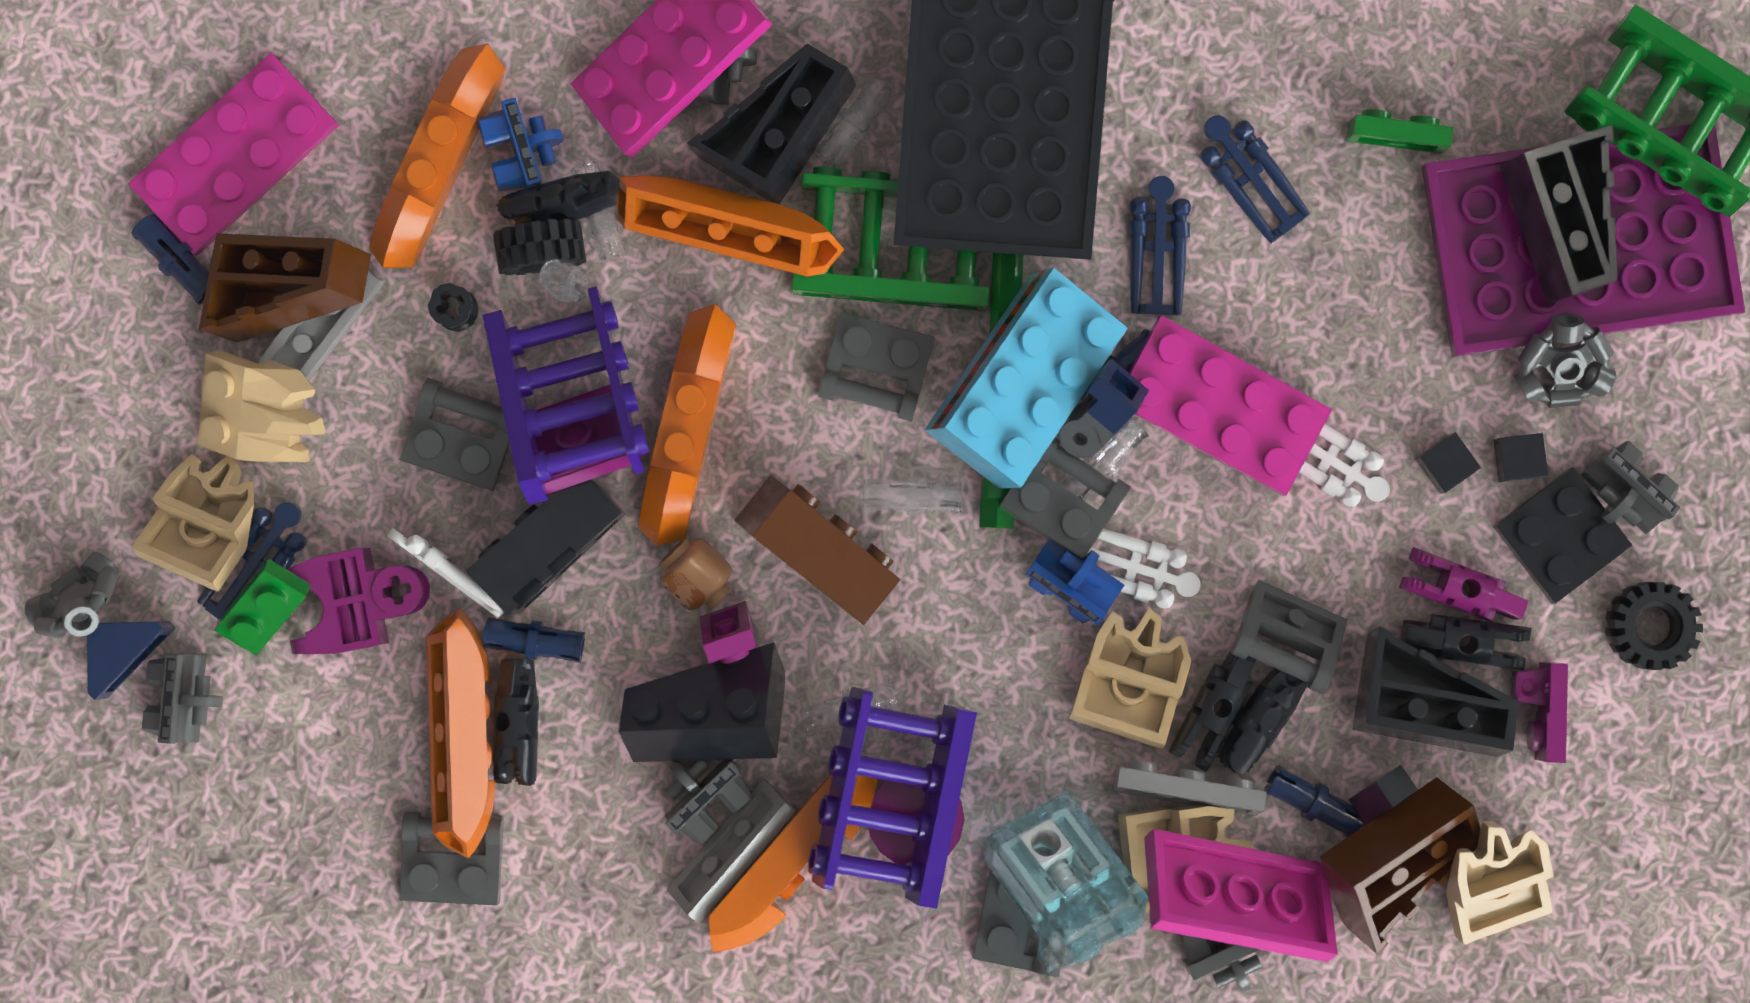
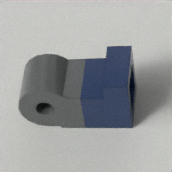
M1110 359L1099 371L1088 392L1094 397L1091 401L1081 402L1076 405L1060 431L1059 439L1062 447L1074 457L1088 458L1096 454L1139 410L1149 392V389L1113 359Z

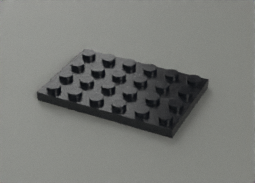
M912 0L894 245L1092 259L1113 0Z

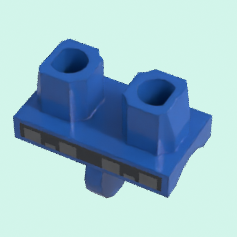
M516 98L501 101L500 111L493 112L478 120L485 148L511 142L515 157L491 163L493 176L499 192L526 189L541 184L532 152L538 151L542 166L552 165L556 163L552 147L564 141L560 129L546 130L542 116H535L528 120L532 135L527 136Z
M1047 540L1025 573L1030 577V587L1041 595H1051L1053 593L1068 604L1069 614L1082 624L1091 620L1096 625H1099L1125 586L1095 564L1100 557L1095 551L1091 550L1082 560L1069 550L1064 551L1049 540Z

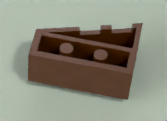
M216 233L199 330L238 343L363 303L371 254L333 238Z
M770 475L734 521L861 624L865 625L901 580L889 570L894 561L872 543L864 550L852 539L858 532L838 515L834 514L828 521L815 510L821 502L801 485L797 484L791 491Z
M1436 777L1395 807L1381 814L1319 856L1341 920L1347 929L1377 955L1388 945L1383 937L1403 916L1409 921L1420 910L1415 903L1436 881L1442 886L1449 879L1456 851L1467 848L1474 852L1477 849L1481 828L1474 805Z

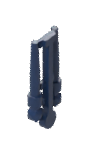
M1215 115L1205 122L1204 133L1209 140L1219 141L1226 152L1221 157L1216 147L1209 146L1201 151L1199 155L1200 160L1205 166L1212 168L1214 172L1211 174L1218 184L1225 186L1239 207L1271 244L1300 223L1310 212L1279 166L1267 152L1268 146L1261 137L1256 138L1253 134L1254 128L1250 122L1245 120L1234 126V135L1238 140L1242 141L1236 144L1229 135V121L1223 116ZM1244 147L1253 160L1255 158L1258 160V163L1254 166L1251 165L1242 153ZM1230 159H1233L1243 172L1237 179L1233 177L1235 173L1226 162ZM1265 170L1273 182L1295 207L1297 212L1292 216H1289L1259 176L1262 171ZM1248 182L1251 183L1281 223L1275 229H1270L1251 199L1242 189Z
M1157 176L1150 182L1148 187L1149 195L1155 200V213L1146 214L1149 205L1147 199L1143 197L1134 198L1129 205V210L1133 215L1128 227V236H1131L1130 291L1131 313L1139 314L1140 311V314L1182 315L1187 238H1190V223L1187 222V216L1191 212V204L1187 199H1177L1172 204L1173 215L1166 213V200L1171 198L1175 189L1172 180L1166 176ZM1148 221L1155 222L1154 241H1144V236H1148ZM1166 222H1171V237H1174V242L1165 241ZM1144 251H1154L1152 304H1140ZM1164 251L1173 252V305L1162 304Z
M285 502L277 506L274 512L276 522L270 530L263 527L271 522L273 514L265 507L254 510L247 548L242 556L247 563L218 604L210 599L216 591L208 587L204 589L197 602L206 608V611L219 619L240 594L257 569L260 570L265 564L264 558L273 546H277L280 549L272 558V561L285 569L291 567L296 560L294 557L295 553L303 550L307 544L306 537L299 532L289 534L285 543L280 538L286 528L296 526L302 518V512L296 504ZM262 535L264 539L258 546L256 551L253 553L248 549V547L254 546L256 541Z

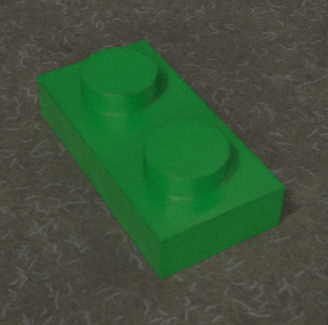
M1367 109L1362 111V115H1355L1348 122L1346 142L1442 154L1451 147L1453 127L1439 125L1440 119L1436 117L1417 115L1411 116L1410 121L1391 119V113L1388 111Z
M268 559L219 618L214 631L257 656L306 598L311 584Z

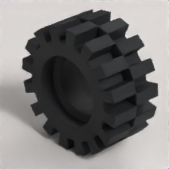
M551 219L546 222L532 221L530 224L521 223L516 224L515 227L501 228L502 230H496L493 233L499 274H536L557 269H569L571 266H579L582 263H586L582 227L579 220L562 219L557 221V219Z
M1642 582L1622 590L1623 594L1616 596L1611 602L1614 606L1612 611H1607L1605 618L1609 620V628H1605L1606 636L1611 637L1612 643L1609 645L1613 652H1618L1621 655L1620 659L1625 663L1635 665L1634 667L1640 669H1672L1678 667L1677 662H1686L1692 656L1688 653L1689 650L1697 649L1701 642L1695 639L1696 632L1703 633V624H1697L1696 617L1702 614L1699 607L1691 606L1690 602L1694 599L1689 593H1681L1680 587L1674 584H1665V582ZM1652 606L1664 611L1670 621L1668 636L1664 641L1656 645H1649L1643 642L1636 632L1638 615L1644 609Z

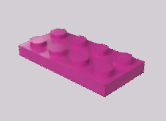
M656 0L570 85L621 151L633 158L773 24L754 0Z
M270 53L134 177L128 185L182 243L186 242L193 249L191 253L198 256L215 240L216 233L222 234L329 136L339 124L287 68Z
M1164 316L1157 318L1128 372L1149 389L1139 410L1134 414L1135 416L1281 496H1287L1333 410Z
M1153 829L1144 837L1151 929L1323 962H1329L1338 955L1330 886L1322 863Z

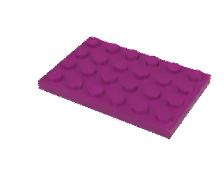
M1691 124L1657 130L1680 143ZM1714 124L1697 155L1722 170ZM1610 142L1609 171H1614V187L1610 189L1611 218H1615L1617 281L1548 305L1500 165L1518 155L1540 147L1426 163L1422 166L1452 357L1525 347L1534 333L1541 334L1550 325L1552 316L1560 313L1580 315L1584 318L1587 325L1591 328L1599 327L1604 335L1746 313L1730 217L1725 216L1721 212L1708 209L1699 198L1680 186L1664 181L1658 172L1637 159L1623 155L1617 146Z

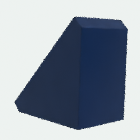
M169 621L98 623L97 628L87 635V693L94 700L109 698L176 627Z

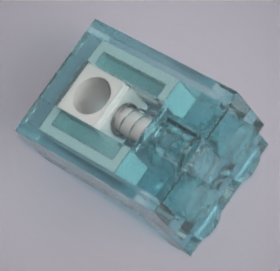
M1067 790L985 838L983 861L1039 936L1037 959L1047 973L1059 966L1068 968L1077 962L1083 963L1090 960L1102 949L1103 943L1112 942L1118 937H1127L1143 924L1148 895ZM1039 847H1047L1052 849L1055 854L1042 856L1034 850Z

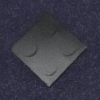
M1574 467L1567 469L1493 525V528L1551 604L1559 602L1632 546V543L1616 522L1608 524L1601 518L1605 508Z

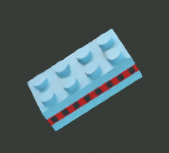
M1055 268L1031 273L924 430L996 487L1020 488L1128 328Z

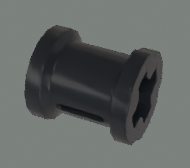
M452 283L440 285L433 290L428 303L429 313L434 321L450 331L459 332L467 330L478 317L479 307L475 297L465 288ZM450 297H454L459 302H464V304L458 307L460 316L457 318H453L447 313L443 314V311L449 308L447 300Z

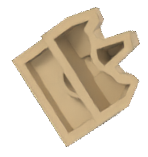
M219 349L205 353L197 445L237 460L309 462V449L301 443L300 436L326 434L322 417L303 407L304 400L312 397L316 389L300 370L273 360L255 363Z
M192 453L168 475L152 498L158 509L131 548L137 557L218 592L247 548L254 507V482L245 481L238 485L242 472L239 464L228 456H225L210 471L203 473L201 461Z
M1148 608L1136 629L1132 631L1124 629L1123 617L1111 611L1097 633L1086 660L1068 719L1162 749L1166 744L1177 702L1183 694L1192 662L1185 637L1176 636L1168 643L1159 642L1162 618L1151 608Z
M1166 806L1118 814L1128 912L1134 914L1150 912L1144 840L1147 834L1153 829L1251 849L1252 841L1230 839L1224 835V828L1234 820L1235 809L1213 806Z
M1482 821L1476 852H1471L1467 848L1456 851L1447 884L1446 896L1454 934L1462 944L1473 942L1553 912L1547 885V879L1554 877L1548 844L1533 830L1530 829L1509 841L1504 827L1494 821Z

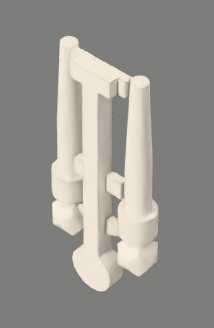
M1325 424L1319 435L1331 442V446L1325 451L1314 444L1310 453L1319 458L1321 462L1316 468L1305 461L1299 473L1320 485V490L1331 497L1335 495L1340 497L1341 502L1347 507L1356 506L1361 499V494L1353 487L1347 488L1353 481L1364 487V493L1369 500L1374 502L1384 500L1390 492L1388 482L1382 477L1368 478L1360 473L1362 464L1370 471L1379 470L1384 461L1382 455L1377 452L1367 451L1365 449L1366 445L1355 438L1351 440ZM1342 449L1344 450L1343 454L1356 463L1349 466L1336 458V455ZM1331 466L1344 474V482L1333 474L1329 476L1325 474L1328 468Z
M394 528L389 531L387 536L494 616L500 619L504 614L498 605L468 574L447 560L449 556L434 546L430 548L429 542L418 535L406 538Z
M1104 529L1098 539L1133 551L1131 559L1127 560L1094 548L1089 550V552L1093 550L1100 555L1098 561L1127 570L1124 579L1116 576L1113 577L1125 585L1121 592L1134 596V600L1144 603L1152 601L1158 607L1166 609L1172 606L1174 594L1166 589L1159 590L1163 582L1175 585L1176 591L1184 597L1194 596L1200 589V579L1192 572H1184L1179 576L1167 573L1168 564L1174 568H1181L1186 564L1187 554L1181 549L1169 550L1166 549V544L1153 540L1149 543ZM1142 555H1147L1146 559L1161 563L1158 569L1140 564ZM1136 573L1154 578V589L1153 585L1142 581L1135 583Z

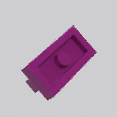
M746 601L700 616L702 645L709 663L721 660V663H732L746 657L750 649L757 647L752 618Z
M1539 662V668L1513 671L1512 698L1519 702L1538 705L1536 721H1530L1527 727L1528 749L1535 751V760L1566 763L1568 664Z

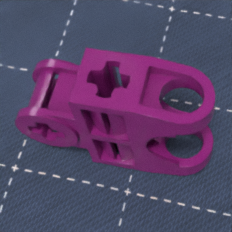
M356 548L318 556L288 568V571L311 584L309 590L319 597L323 607L322 618L318 625L312 630L305 632L306 637L290 641L292 654H337L388 644L389 639L385 619L413 614L421 610L426 605L430 596V584L427 577L422 571L411 566H390L375 570L370 548ZM399 580L401 583L410 584L411 592L406 593L403 596V600L401 597H393L392 588L399 586Z

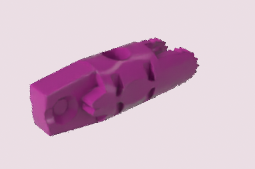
M1412 548L1409 556L1410 561H1413L1418 566L1430 568L1441 573L1436 586L1425 583L1423 580L1415 577H1402L1399 585L1400 589L1489 622L1494 621L1496 614L1512 620L1523 619L1528 600L1504 591L1506 581L1418 548ZM1464 582H1466L1470 588V592L1467 597L1462 592V585Z

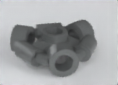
M1573 313L1556 314L1552 316L1550 325L1541 334L1534 333L1518 357L1521 367L1519 373L1514 378L1531 404L1535 401L1548 403V408L1580 405L1581 400L1593 395L1604 397L1611 390L1616 379V370L1611 366L1610 361L1614 351L1600 328H1591L1585 323L1582 316ZM1553 340L1555 342L1564 344H1572L1577 342L1580 343L1574 346L1562 348L1553 347L1551 342ZM1539 366L1546 368L1553 378L1552 386L1545 391L1532 369ZM1580 379H1581V387L1576 384V382L1579 381Z
M92 552L80 569L75 566L51 584L52 589L48 593L46 592L28 599L25 603V615L29 623L34 627L35 632L39 635L53 638H62L67 632L79 637L91 634L99 623L97 611L101 606L109 603L118 580V567L101 553ZM87 578H89V579H91L93 582H95V583L85 584V583L88 581Z

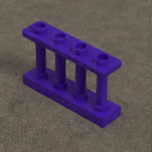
M597 286L587 288L592 311L521 330L517 326L509 328L502 310L482 315L517 481L529 505L548 500L544 481L552 479V474L627 454L634 474L645 472L641 455L649 453L647 439L642 424L633 425L631 417L632 412L639 411V406L632 382L623 383L621 371L628 370L629 365L622 341L613 342L611 333L612 330L619 329L616 312L612 300L602 301ZM597 329L602 351L529 371L526 366L519 367L517 356L525 354L524 349ZM607 370L612 391L610 393L537 412L536 408L528 409L526 397L534 395L533 390ZM617 412L622 433L620 435L546 454L545 450H537L535 439L543 437V431Z
M852 686L849 697L845 696L839 709L838 722L843 728L839 746L835 745L832 748L829 757L828 772L833 777L829 795H824L820 802L818 822L822 825L819 844H814L811 848L808 859V872L812 874L813 883L827 890H833L836 873L900 884L903 890L906 891V899L918 906L937 909L977 712L944 704L942 715L939 714L934 719L871 706L873 692ZM871 726L932 738V742L936 744L932 764L928 763L926 767L862 756L861 752L866 727ZM860 775L922 787L923 792L926 793L922 812L912 816L852 805L851 800L856 776ZM846 824L912 836L913 841L916 842L912 861L902 865L841 854Z

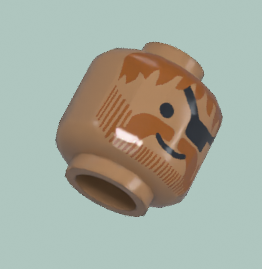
M685 537L659 563V566L663 569L660 574V583L687 610L698 609L703 604L711 610L731 590L726 584L732 572L730 564L705 539L698 538L690 542Z

